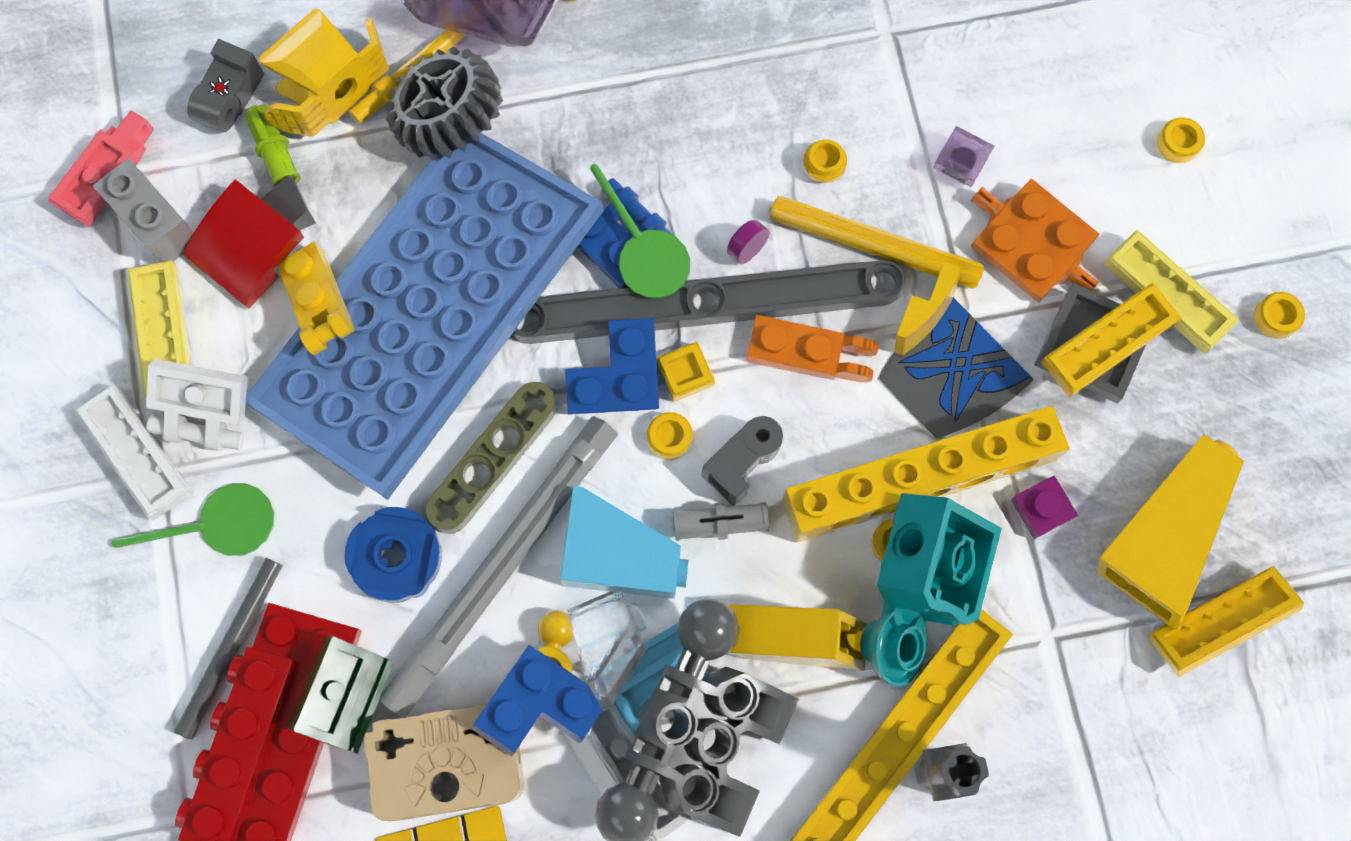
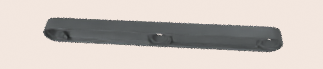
M879 260L686 281L684 286L674 295L662 299L644 298L633 293L630 288L539 297L529 310L540 316L541 320L538 328L531 332H523L516 328L512 336L523 344H537L609 336L608 320L654 318V329L656 331L755 320L756 315L775 318L884 306L898 299L905 284V276L897 264L891 261ZM886 273L894 279L895 289L889 293H880L873 288L871 278L875 274ZM710 292L718 298L719 305L714 311L706 313L699 311L694 306L693 300L699 293Z

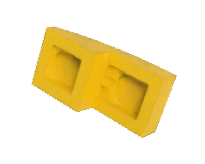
M944 262L930 300L911 296L896 335L894 353L906 354L918 345L937 325L956 292L962 267Z

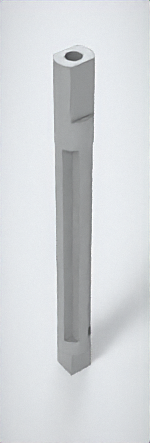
M595 416L590 418L565 451L566 453L383 691L379 699L383 705L402 718H406L454 654L456 648L571 497L573 486L580 485L618 436V433L606 421Z

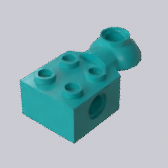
M901 493L898 508L893 518V526L885 556L881 562L877 587L885 604L881 617L867 624L860 641L861 653L864 659L870 662L875 673L891 686L902 687L906 685L920 671L927 648L926 621L954 626L957 624L968 625L979 620L1002 528L947 497Z

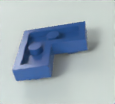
M654 318L608 320L611 366L565 369L568 415L659 409Z
M529 644L471 729L511 757L539 716L580 744L609 699Z

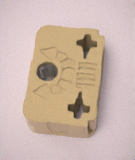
M487 704L372 723L373 732H368L364 735L372 813L381 821L391 822L514 802L521 797L524 791L520 746L511 757L484 737L470 734L474 732L471 727ZM392 733L397 738L414 741L411 744H405L402 748H398L395 753L396 758L393 753L385 752L384 743L392 741ZM449 773L451 780L459 782V790L452 792V800L448 802L446 795L438 794L437 790L438 784L444 782V775Z

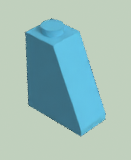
M573 486L561 572L563 586L675 599L676 587L686 588L689 560L680 559L681 545L587 489Z

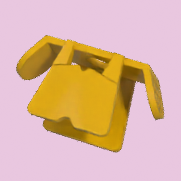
M313 9L260 55L259 61L262 66L284 77L275 86L276 92L299 105L269 104L265 111V118L271 125L284 132L314 137L329 123L334 124L337 122L339 117L373 89L372 84L387 72L389 67L372 18L365 19L371 42L359 53L352 48L320 9ZM350 85H352L348 93L345 95ZM339 95H345L342 98L337 99Z

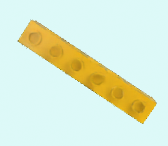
M1052 405L786 488L782 502L796 543L894 513L897 511L901 493L944 497L1055 462L1070 447Z

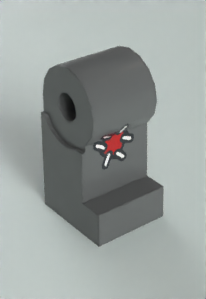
M218 38L210 52L214 59L201 83L192 91L188 101L187 113L192 120L224 133L231 129L238 116H241L262 80L264 72L252 52Z
M754 417L703 465L701 476L732 506H736L747 495L750 486L744 479L759 464L769 463L778 454L783 440L781 426L771 417Z

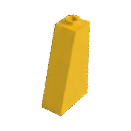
M1203 434L1099 558L1097 574L1174 630L1178 629L1186 615L1244 464V460L1238 457L1236 450L1221 440L1214 441Z

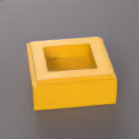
M698 341L656 357L657 366L673 402L715 385V379Z

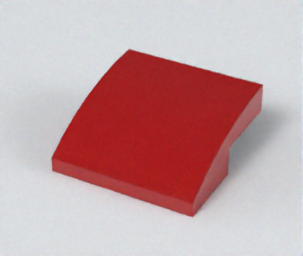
M235 179L206 213L189 240L183 255L249 309L278 279L279 275L274 269L302 241L304 236L298 228Z

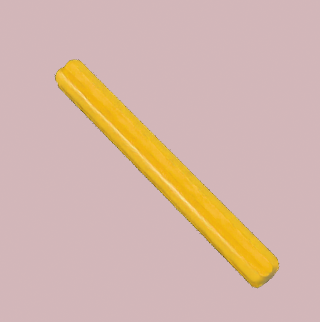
M777 196L770 212V219L774 222L936 277L939 276L944 262L962 267L958 284L971 289L978 286L983 275L984 266L981 263L783 196Z

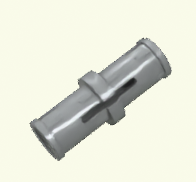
M723 502L714 503V508L673 511L676 541L708 536H717L718 540L728 539V534L769 531L766 502L725 507Z

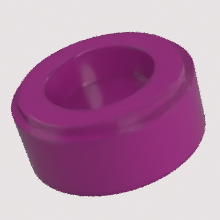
M750 220L744 223L731 237L727 246V253L739 264L749 262L763 248L769 238L770 231L758 220Z

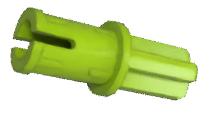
M265 104L249 107L248 112L245 114V119L257 144L254 151L257 157L263 158L273 186L275 187L283 179L291 175L298 184L301 176L297 172L287 150L290 144L287 137L281 135L279 129L267 121L265 118L267 106Z

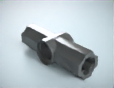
M967 743L923 750V761L915 768L918 785L930 790L933 802L976 795L979 792L982 781L989 777L986 759L973 753Z

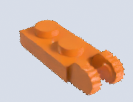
M756 315L746 361L829 380L840 378L867 383L872 381L874 371L868 368V366L851 362L839 363L840 354L842 351L867 357L876 356L879 343L868 338L865 339L854 335L844 336L845 333Z

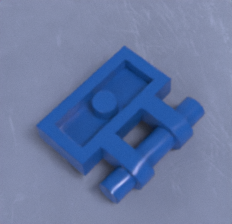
M614 178L608 180L632 220L640 227V232L664 230L672 234L665 227L667 222L658 213L651 214L638 201V194L629 186L624 188ZM610 203L577 248L619 289L627 288L628 286L624 283L619 271V262L625 243L633 236L617 222L621 217L612 203Z

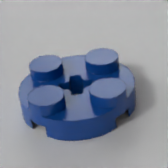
M402 507L382 508L375 511V514L368 517L363 523L360 521L351 531L345 546V565L354 583L366 595L386 603H400L411 598L423 596L436 579L442 562V547L435 529L418 513ZM393 543H401L400 549L406 553L404 561H398L396 567H388V560L382 558L383 550H391Z

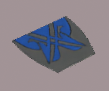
M954 297L932 331L906 354L893 353L879 378L936 439L971 426L993 414L1010 402L1033 381V378Z

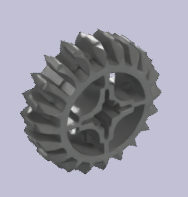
M455 46L450 48L446 54L438 49L431 58L422 56L421 63L415 67L408 65L409 72L405 76H398L396 78L398 87L388 91L391 100L384 105L387 111L385 119L394 137L402 147H406L408 151L415 154L418 158L428 156L432 161L438 158L440 154L449 159L456 149L465 152L466 145L473 140L480 142L479 134L482 131L492 130L490 120L500 116L498 106L503 102L499 79L488 62L483 60L480 55L473 54L469 48L460 52Z

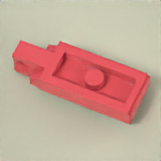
M130 110L117 128L111 126L106 132L100 129L49 195L48 201L89 228L107 205V202L95 190L93 185L128 158L137 165L142 159L141 156L146 151L144 145L154 131V128L145 118Z

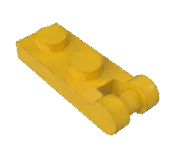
M315 241L294 252L278 265L301 332H299L300 339L312 355L316 356L327 349V343L337 336L343 339L355 331L326 254Z

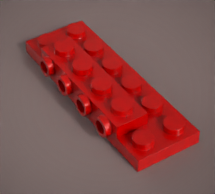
M268 602L253 647H246L243 656L237 654L229 666L227 682L232 683L233 686L227 703L219 702L213 711L210 729L216 731L210 750L203 749L195 761L192 775L193 778L199 779L194 796L192 799L185 798L176 814L175 826L182 828L178 838L179 841L292 840L324 742L287 728L326 635L357 646L362 630Z

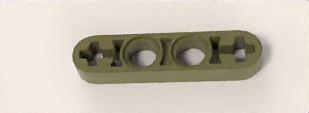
M530 382L519 388L430 496L426 504V515L436 530L446 534L461 531L551 422L556 413L557 404L553 391L547 385L541 382ZM542 395L544 396L543 404L546 409L543 412L535 409L526 418V422L532 428L526 431L523 425L511 416L513 413H516L522 419L528 411L525 400L528 397L536 400ZM505 428L516 430L520 436L518 445L510 451H501L494 445V437L500 430ZM477 463L488 466L491 473L485 485L472 487L466 483L465 473L470 466ZM458 483L461 489L467 495L474 497L471 503H468L462 497L455 506L459 514L454 521L447 517L440 522L438 520L442 514L437 508L441 503L451 505L459 495L452 488Z

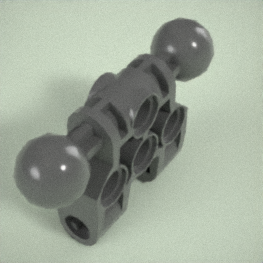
M714 598L699 599L689 604L679 616L677 632L684 649L675 668L665 665L658 686L655 687L652 697L646 700L640 709L639 726L631 747L628 748L625 758L633 761L625 783H619L606 789L597 801L595 820L600 834L606 841H647L656 829L659 815L655 800L652 797L658 780L666 803L679 811L738 837H741L760 790L730 777L727 773V765L738 753L740 735L745 731H750L780 745L799 699L747 673L726 666L704 675L710 661L729 654L738 640L740 627L736 614L721 600ZM733 683L735 688L734 697L731 702L725 705L724 692ZM673 710L675 716L674 723L670 729L663 732L661 728L662 718L668 711ZM714 729V743L709 749L704 750V738L708 732ZM695 776L696 783L693 791L687 796H683L684 784L689 778Z

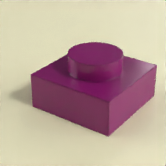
M1055 475L1015 495L1011 499L1034 540L1079 516Z

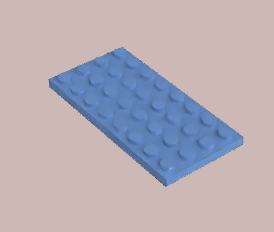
M482 133L479 134L480 142L471 141L466 145L465 152L456 149L449 159L440 154L435 160H430L337 278L336 283L355 331L343 339L337 336L327 343V349L314 356L302 343L299 332H301L299 327L246 394V404L387 501L604 211L602 202Z

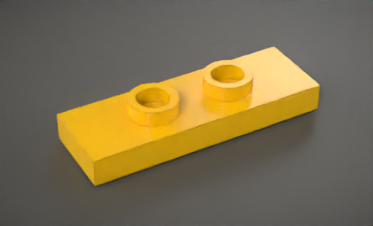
M1152 282L1048 354L1041 363L1067 396L1071 398L1175 325L1182 317Z
M1272 566L1186 613L1182 624L1177 630L1166 624L1151 632L1150 641L1179 678L1303 610L1304 601L1278 570Z

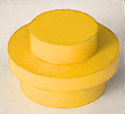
M823 139L814 142L807 148L804 154L803 166L808 176L813 180L821 183H830L838 180L844 174L847 166V155L837 142Z

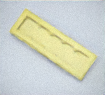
M1138 229L1103 263L1135 293H1138L1153 282L1182 317L1173 327L1204 354L1209 352L1240 320Z
M173 260L127 269L144 397L147 396L148 365L154 359L191 365L178 268Z

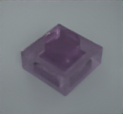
M956 126L933 168L972 188L995 145Z

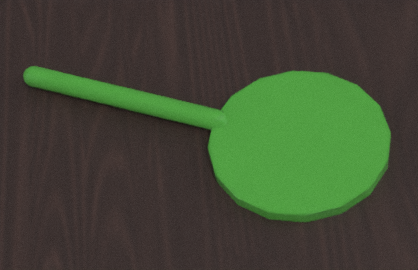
M592 164L590 167L591 172L633 236L625 243L620 254L619 271L624 283L633 293L644 298L662 299L674 295L684 286L690 274V256L686 246L675 235L664 230L640 232L599 166Z
M231 483L217 489L206 500L200 513V522L112 540L111 545L114 548L201 531L204 540L215 551L227 556H243L257 550L268 540L274 527L275 512L270 499L259 488L247 483Z

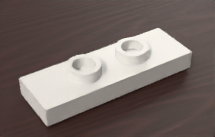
M114 383L74 409V412L147 518L155 521L193 494L152 434L147 432V427L122 391Z

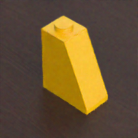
M729 604V607L736 614L740 627L737 643L729 652L730 655L741 659L865 671L866 659H864L861 653L860 641L867 623L839 609Z

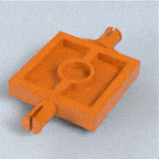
M1032 178L1015 196L1005 200L1003 203L983 186L970 200L990 216L987 227L973 241L971 248L1038 303L1041 302L1053 287L1065 282L1066 279L1090 291H1093L1100 283L1079 266L1085 251L1094 243L1100 233Z

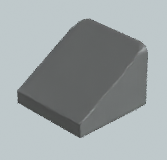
M292 175L283 179L261 198L262 201L299 230L316 224L304 196Z

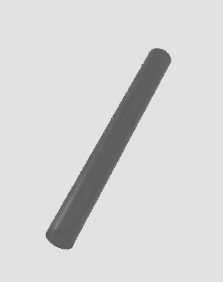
M265 558L175 727L174 733L184 738L192 739L283 565Z

